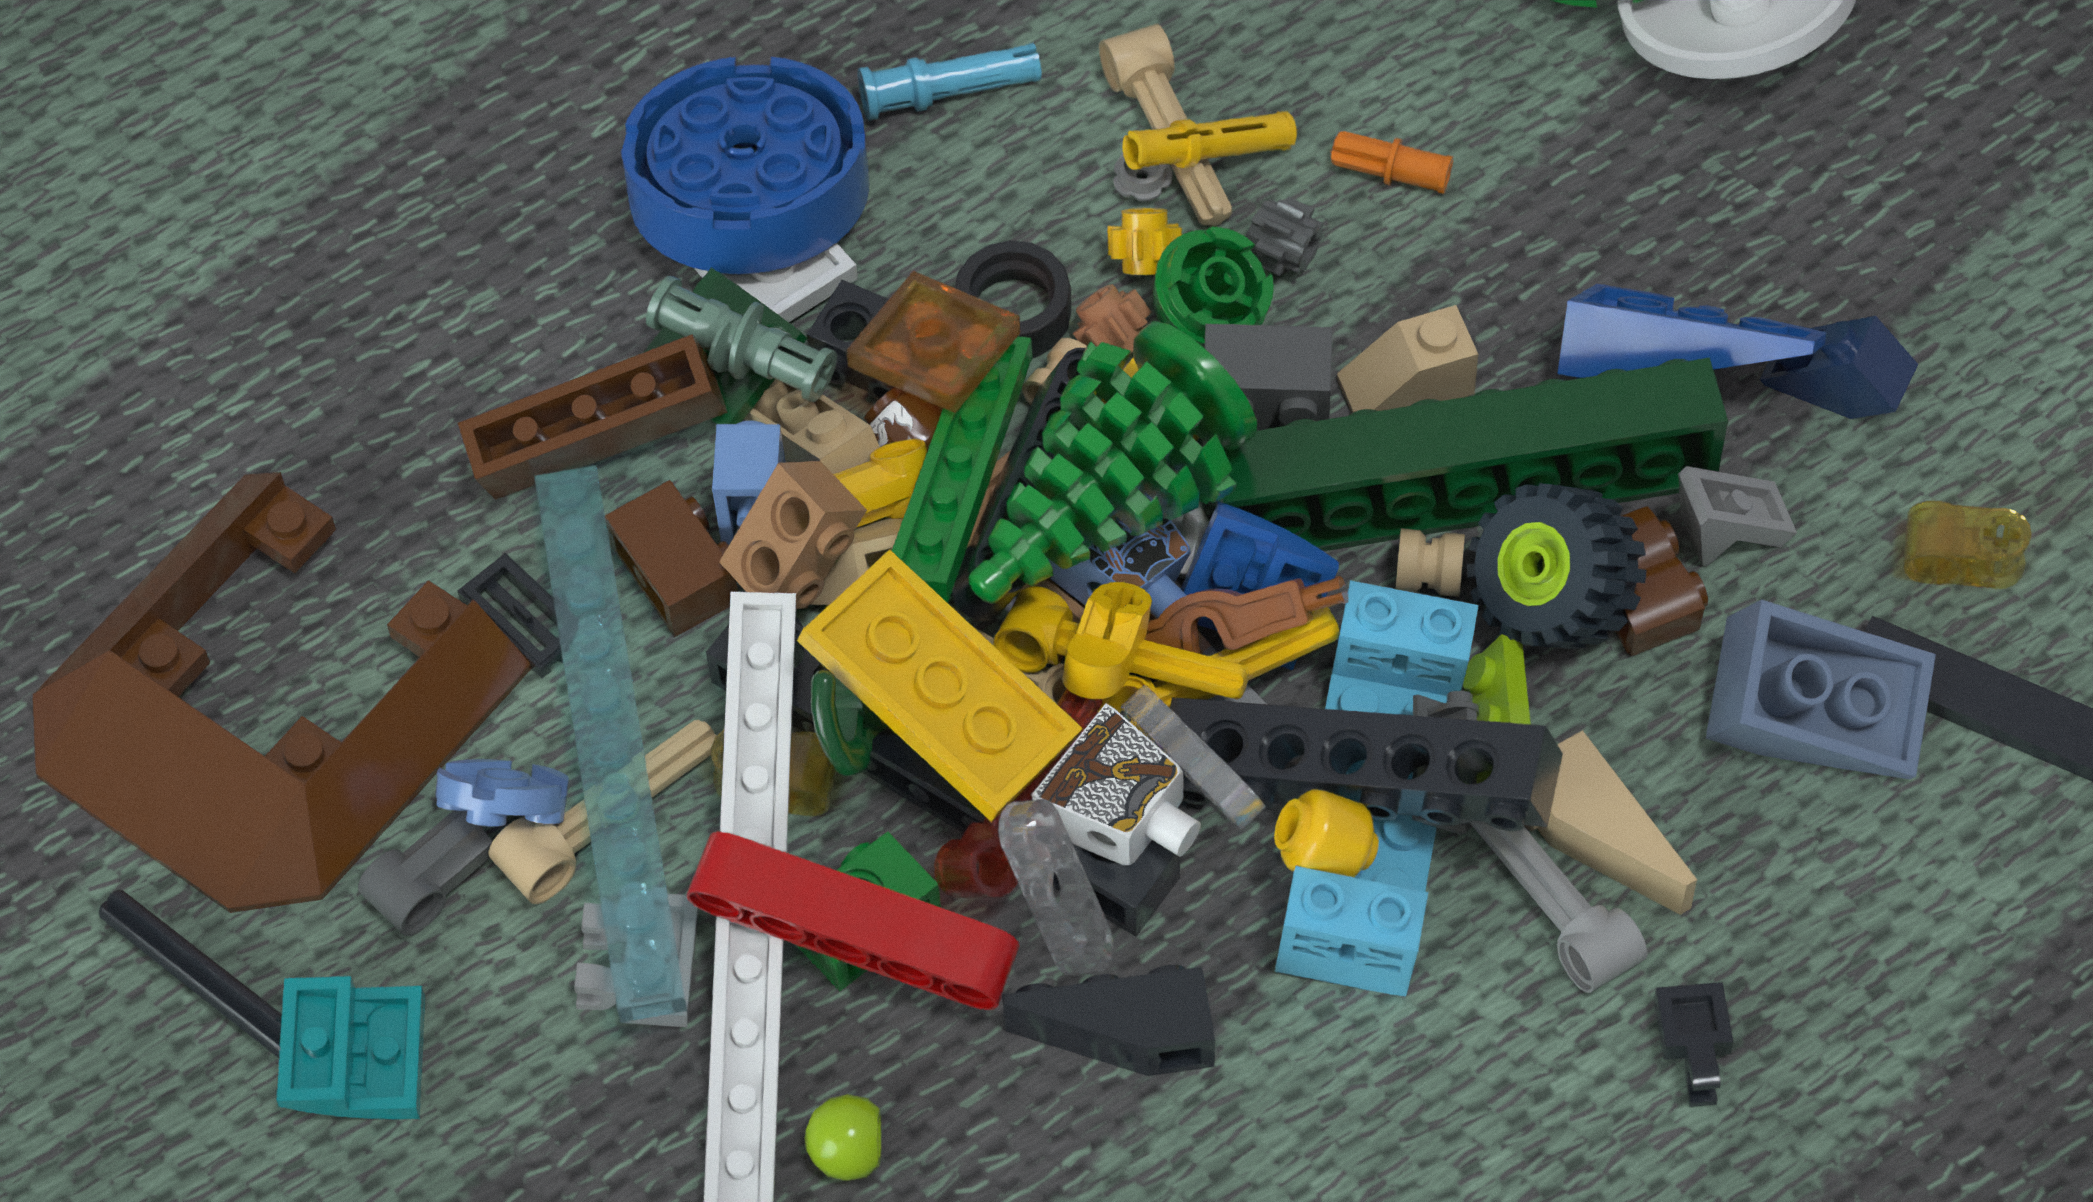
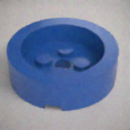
M736 57L705 62L678 72L655 86L638 102L626 121V136L621 152L633 221L641 235L656 250L686 266L704 271H709L712 267L723 274H753L778 270L801 263L824 252L843 238L856 224L867 203L869 170L864 123L860 108L850 92L841 83L813 66L778 57H771L770 65L737 66ZM738 144V145H740V146L749 147V148H746V149H736V148H733V146ZM757 146V151L754 152L751 147Z

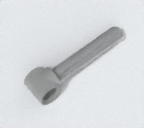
M1483 821L1469 822L1561 931L1557 943L1559 959L1570 979L1581 990L1590 993L1647 958L1645 940L1632 918L1619 908H1613L1608 911L1603 905L1591 907L1525 827L1520 831H1505L1494 828Z

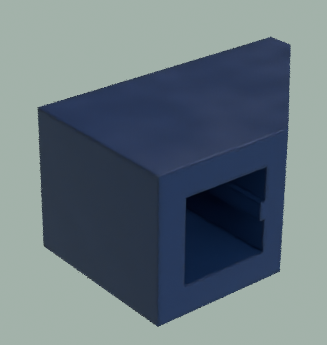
M1870 316L1810 328L1827 332L1825 345L1814 354L1768 361L1759 379L1766 387L1846 418L1855 419L1896 412L1919 364L1877 316Z

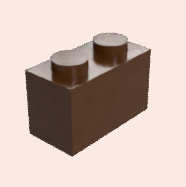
M668 480L605 515L611 548L674 637L730 607L731 592H738L737 581L719 562L729 545L725 541L718 544L714 542L707 532L710 529L708 519L693 496L684 499L672 481Z

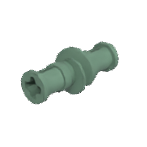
M667 276L663 279L653 294L647 309L646 324L648 327L654 330H661L665 327L684 337L693 334L703 349L710 350L707 360L710 369L718 373L729 370L733 378L743 379L752 368L755 373L767 379L775 378L801 390L803 399L809 402L817 401L824 393L837 363L836 351L828 347L819 351L793 339L788 332L777 327L769 328L761 324L764 306L761 303H752L744 315L732 311L723 302L716 299H706L683 288L681 280L674 276Z

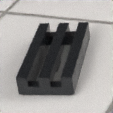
M506 553L457 590L459 599L464 604L468 605L473 599L526 657L531 664L532 670L542 679L552 671L551 665L557 660L561 663L571 656L570 650L576 645L582 647L590 640L588 629ZM504 575L564 633L556 638L496 580ZM483 590L488 593L545 649L542 651L537 649L479 593Z

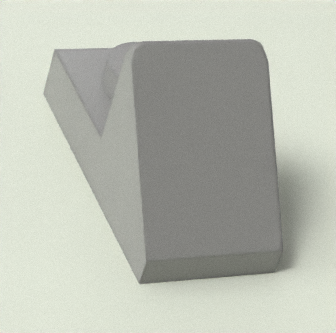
M1687 466L1678 473L1681 517L1702 566H1708L1736 541L1782 547L1797 534L1774 481Z

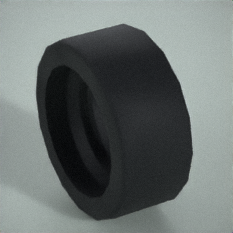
M1009 240L990 244L971 255L957 274L954 289L955 311L961 335L966 341H968L971 332L1031 338L1032 358H1036L1052 349L1067 332L1072 311L1071 285L1065 266L1052 252L1031 242ZM1012 279L1029 281L1042 287L1049 296V304L1043 312L1029 320L1015 323L997 321L984 315L977 305V299L982 291L995 283Z

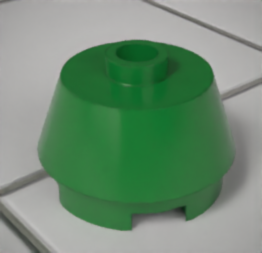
M1222 227L1195 230L1175 238L1161 254L1156 268L1153 307L1158 321L1170 324L1184 332L1202 347H1205L1206 324L1262 325L1273 299L1274 283L1272 274L1266 277L1261 262L1251 251L1255 246L1253 242L1234 230Z

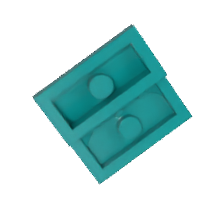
M351 976L284 978L276 1100L278 1106L302 1112L340 1117L420 1119L425 994L422 986L355 988Z

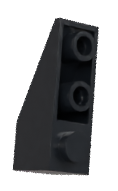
M1164 965L1151 970L1145 975L1119 978L1113 974H1099L1085 979L1080 984L1053 987L1045 983H1034L1019 988L1015 993L1002 994L1006 1032L1146 1076L1215 1067V1036L1202 967L1186 969L1180 965Z

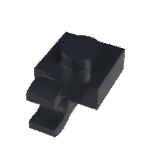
M1723 982L1657 987L1655 989L1654 1005L1664 1060L1684 1058L1685 1079L1690 1107L1717 1105L1716 1089L1721 1087V1080L1716 1055L1731 1054L1734 1042Z

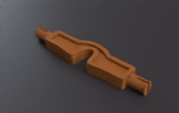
M1341 576L1306 587L1301 579H1294L1244 594L1228 589L1202 590L1178 599L1169 605L1159 618L1149 620L1144 640L1201 654L1197 624L1201 617H1207L1214 622L1218 634L1223 640V646L1228 650H1235L1273 633L1310 623L1313 620L1312 612L1348 603V592L1343 591L1325 597L1322 596V593L1346 586Z

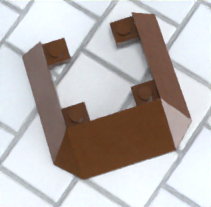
M281 472L245 474L33 694L35 768L37 777L229 913L323 900L437 774L439 767L442 768L532 669L526 657L474 599L466 605L428 580L387 624L390 637L420 658L342 742L301 716L273 748L263 756L180 699L179 696L210 664L206 650L178 632L184 624L256 549H259L293 573H296L336 531L333 517L285 486Z

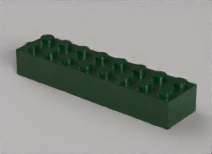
M1710 357L1691 361L1672 359L1659 366L1629 371L1610 369L1597 376L1567 381L1548 379L1535 386L1505 391L1486 389L1473 396L1450 400L1424 399L1415 402L1411 406L1382 411L1362 409L1344 417L1320 421L1301 419L1283 427L1258 430L1257 434L1246 444L1234 450L1224 449L1233 469L1229 476L1237 483V486L1231 495L1218 501L1278 525L1325 552L1400 539L1401 529L1420 530L1424 535L1480 526L1478 523L1485 512L1495 514L1498 512L1494 503L1504 494L1516 496V488L1525 485L1539 486L1542 483L1587 489L1602 493V498L1613 499L1617 503L1679 494L1678 473L1686 466L1719 472L1728 418ZM1210 501L1208 503L1211 517L1218 501L1214 503Z

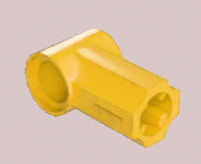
M908 439L886 444L871 452V461L833 474L867 509L857 527L884 517L892 519L904 518L927 454L926 444L923 440Z

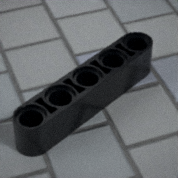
M1074 348L1067 351L1038 388L967 549L952 594L958 608L970 618L985 621L998 617L1025 585L1023 581L1017 578L1011 584L1012 588L998 602L988 603L974 593L968 577L984 560H990L995 555L989 545L988 538L997 520L1004 519L1014 524L1008 516L1006 504L1014 486L1021 482L1025 487L1030 485L1034 489L1036 488L1024 476V468L1033 450L1039 447L1051 460L1055 457L1051 451L1046 453L1043 446L1042 433L1051 415L1061 411L1060 398L1069 380L1080 375L1077 367L1086 348Z

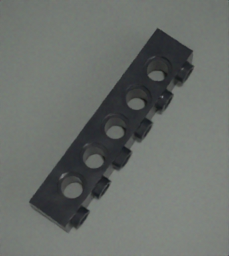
M1176 697L1171 699L1160 744V749L1175 761L1183 771L1182 800L1189 803L1203 805L1211 803L1212 798L1235 800L1239 804L1252 809L1267 810L1272 808L1273 804L1286 805L1290 800L1298 799L1302 794L1312 789H1318L1363 804L1373 819L1393 820L1397 817V814L1422 816L1429 822L1444 826L1458 825L1460 820L1483 821L1494 828L1505 831H1520L1524 828V825L1548 827L1563 756L1561 749L1545 725ZM1242 750L1234 761L1224 764L1231 754ZM1303 755L1298 764L1289 769H1284L1291 759ZM1366 760L1359 770L1346 774L1347 770L1354 763ZM1429 765L1421 776L1408 780L1409 775L1416 768ZM1493 770L1485 781L1470 785L1474 777L1479 773Z

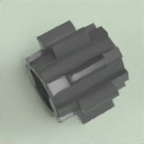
M1290 197L1286 201L1280 199L1276 202L1270 199L1269 201L1265 200L1261 204L1260 209L1255 213L1251 221L1252 223L1246 233V237L1255 245L1251 251L1257 255L1263 269L1278 276H1281L1283 271L1289 273L1291 270L1299 274L1307 269V266L1317 253L1324 233L1322 232L1323 223L1311 218L1314 208Z

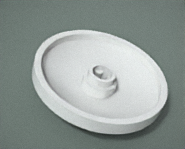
M1618 0V8L1628 41L1637 53L1650 63L1666 71L1683 76L1728 79L1770 71L1787 65L1812 52L1837 32L1851 13L1856 0H1644L1633 3V0Z

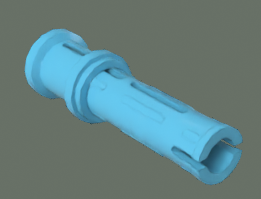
M1034 43L928 64L925 63L924 59L918 60L916 57L908 59L906 66L871 72L868 67L859 68L857 73L861 102L868 121L878 119L881 112L914 106L917 112L927 110L928 106L933 105V100L1000 88L1017 83L1040 81L1042 77L1038 53H1036Z

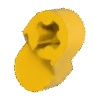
M1110 582L1102 584L1095 589L1087 600L1077 632L1070 640L1066 651L1062 681L1070 692L1084 698L1105 699L1114 696L1120 691L1128 679L1138 647L1147 634L1152 599L1148 592L1134 584L1124 582Z

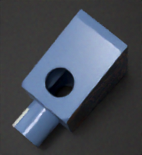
M1163 518L1162 525L1139 536L1130 535L1131 530L1120 520L1117 524L1127 533V541L1104 553L1093 544L1088 548L1090 550V559L1063 570L1049 560L1053 568V576L1049 578L1085 606L1095 589L1102 584L1110 582H1124L1143 588L1151 596L1152 605L1150 613L1155 618H1159L1161 613L1173 602L1187 596L1174 582L1191 553L1190 547L1173 522L1166 518Z

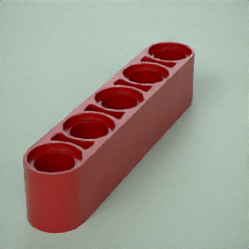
M712 832L710 834L686 894L688 901L694 906L714 916L958 1003L983 1010H993L998 1007L1020 947L1019 942L1012 935L994 926L727 832Z

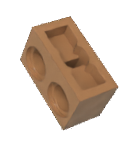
M821 461L778 463L719 562L746 592L795 593L796 609L808 608L822 593L824 580L838 557L852 544L854 531L867 509Z

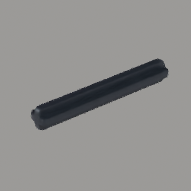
M115 890L109 895L99 908L98 914L102 920L279 1058L282 1014L124 890Z

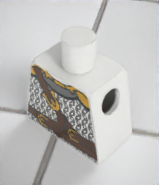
M1108 704L1102 707L1032 793L1033 823L1035 827L1122 865L1133 864L1152 840L1174 854L1182 856L1195 841L1201 827L1199 821L1178 809L1183 799V771L1179 765Z

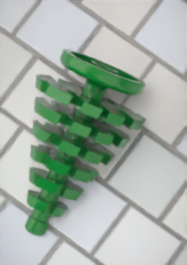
M1153 321L1146 325L1134 338L1133 357L1138 371L1131 378L1123 370L1130 355V350L1101 342L1097 347L1092 342L1087 345L1077 367L1080 375L1069 380L1060 398L1061 411L1051 415L1042 433L1043 446L1046 453L1051 451L1055 457L1051 460L1039 447L1033 450L1024 468V476L1036 488L1034 489L1030 485L1025 487L1021 482L1014 486L1006 503L1008 516L1014 524L1004 519L997 520L988 538L989 545L995 555L990 560H984L968 577L971 589L979 598L988 603H995L1012 588L1011 584L1017 578L1025 584L1032 586L1053 576V568L1049 560L1064 570L1089 560L1090 550L1088 548L1093 544L1104 553L1127 541V533L1117 524L1120 520L1131 530L1130 535L1139 536L1162 525L1163 518L1173 520L1199 508V501L1208 504L1210 501L1214 503L1231 495L1236 490L1237 483L1229 476L1233 469L1224 449L1234 450L1249 442L1257 434V419L1243 391L1212 354L1192 337L1172 325ZM1193 436H1198L1206 441L1207 444L1202 447Z

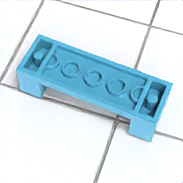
M1350 580L1348 588L1349 599L1344 608L1325 709L1413 715L1414 695L1418 694L1446 703L1447 693L1461 691L1470 657L1478 605ZM1366 760L1354 763L1347 770L1346 774L1359 770ZM1412 773L1409 775L1408 780L1412 779ZM1397 814V817L1393 820L1373 819L1374 833L1377 834L1379 840L1377 855L1371 866L1364 871L1361 870L1356 877L1295 866L1274 972L1406 997L1419 949L1428 897L1426 885L1437 827L1412 820V815Z

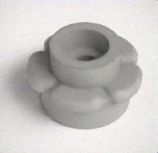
M1122 153L1114 166V172L1117 176L1114 177L1113 183L1116 190L1125 197L1133 196L1138 201H1151L1161 195L1162 189L1168 188L1172 181V170L1167 164L1132 170L1127 166ZM1146 174L1148 177L1145 179H1138L1137 175Z

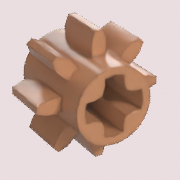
M1110 284L1094 292L1077 307L1076 313L1081 318V321L1077 323L1080 328L1073 332V335L1086 346L1092 342L1097 347L1101 342L1130 350V353H1132L1134 338L1144 328L1143 326L1147 323L1145 318L1152 312L1136 289L1131 290L1127 294L1124 291L1119 293L1115 286Z

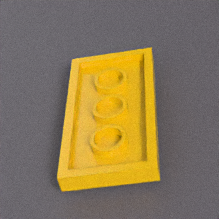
M888 550L803 628L797 639L807 651L991 822L1076 740L1083 729L891 550Z

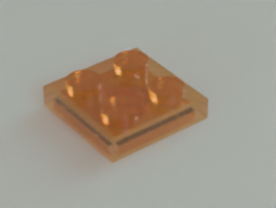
M912 271L847 349L848 367L956 413L1020 334V316Z

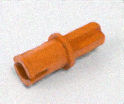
M1346 131L1338 133L1331 151V163L1335 166L1384 178L1385 185L1390 186L1392 180L1438 191L1440 194H1444L1446 191L1454 158L1451 155L1444 156L1402 145L1401 138L1396 137L1393 143Z

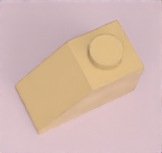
M1454 305L1397 322L1337 373V381L1351 413L1362 409L1382 411L1406 407L1424 399L1443 401L1462 398L1475 394L1478 352L1457 306Z

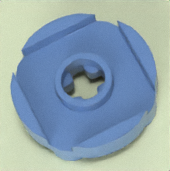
M469 759L446 763L445 770L439 767L437 771L436 805L448 810L467 811L466 821L481 826L505 825L507 815H525V819L536 823H561L564 821L565 806L567 804L569 777L558 770L532 764V774L530 776L525 772L512 770V761Z

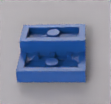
M1218 501L1181 586V590L1186 595L1207 589H1228L1244 594L1294 579H1301L1306 587L1334 579L1339 569V562L1290 531L1256 515ZM1328 592L1322 593V596H1327ZM1201 617L1197 625L1217 631L1214 622L1210 618ZM1297 659L1292 660L1282 665L1281 667L1293 670Z

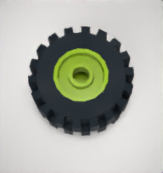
M1542 483L1539 486L1525 485L1516 488V496L1504 494L1494 503L1498 512L1496 514L1485 512L1478 523L1484 529L1481 537L1472 536L1469 550L1476 552L1475 564H1467V577L1474 578L1477 582V587L1470 591L1473 601L1478 605H1486L1487 608L1481 616L1488 625L1501 627L1500 635L1503 634L1510 640L1522 641L1524 645L1566 649L1585 648L1586 644L1598 645L1608 640L1607 630L1620 631L1628 622L1623 614V609L1636 610L1641 597L1634 593L1637 583L1645 584L1647 571L1646 569H1638V558L1646 556L1644 543L1633 541L1632 538L1638 527L1631 517L1620 516L1623 510L1620 504L1613 499L1602 498V493L1592 490Z

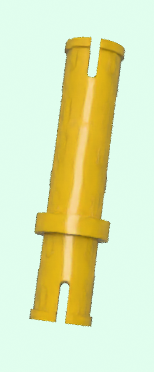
M1287 111L1196 124L1191 119L1175 120L1166 128L1128 131V135H1125L1123 138L1122 150L1124 160L1132 170L1165 164H1175L1178 168L1194 167L1198 164L1199 160L1239 156L1272 150H1290L1291 145H1294L1296 142L1297 128L1295 120Z

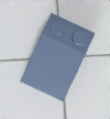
M1761 599L1728 616L1726 619L1706 739L1762 756L1897 778H1915L1936 654Z

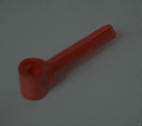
M1066 689L1057 705L1083 728L1080 732L1081 734L1095 717L1103 704V699L1080 697ZM1071 745L992 822L986 817L982 824L972 823L968 826L961 839L950 840L940 848L935 859L934 873L936 881L944 893L959 899L992 898L1006 896L1015 889L1022 871L1020 851L1015 844L1033 817L1032 793ZM977 860L979 863V874H977Z

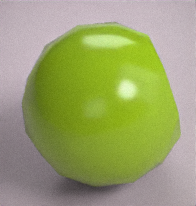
M847 1094L829 1098L813 1111L804 1137L806 1150L814 1165L824 1174L831 1178L849 1181L867 1177L880 1167L881 1112L868 1098Z

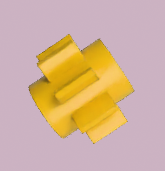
M1132 208L1122 210V226H1107L1108 255H1111V259H1122V272L1125 274L1155 275L1161 254L1175 238L1182 235V227H1178L1177 223L1167 224L1166 209Z

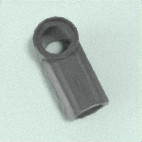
M453 810L404 852L399 849H393L376 858L361 876L358 883L360 894L404 936L418 934L435 920L444 907L446 895L490 858L488 853L493 841L488 837L481 825L471 824L466 821L467 811Z

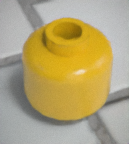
M1312 789L1302 794L1298 799L1290 800L1283 807L1275 826V844L1281 851V857L1285 865L1291 871L1295 870V866L1356 877L1361 870L1364 871L1371 866L1377 855L1379 840L1377 834L1374 833L1373 818L1366 806L1326 791Z

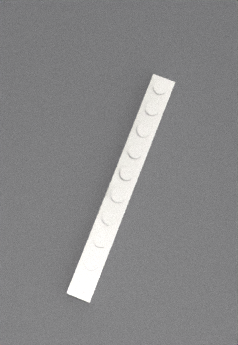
M731 592L720 832L735 834L787 853L796 594ZM717 916L704 1202H774L783 940Z

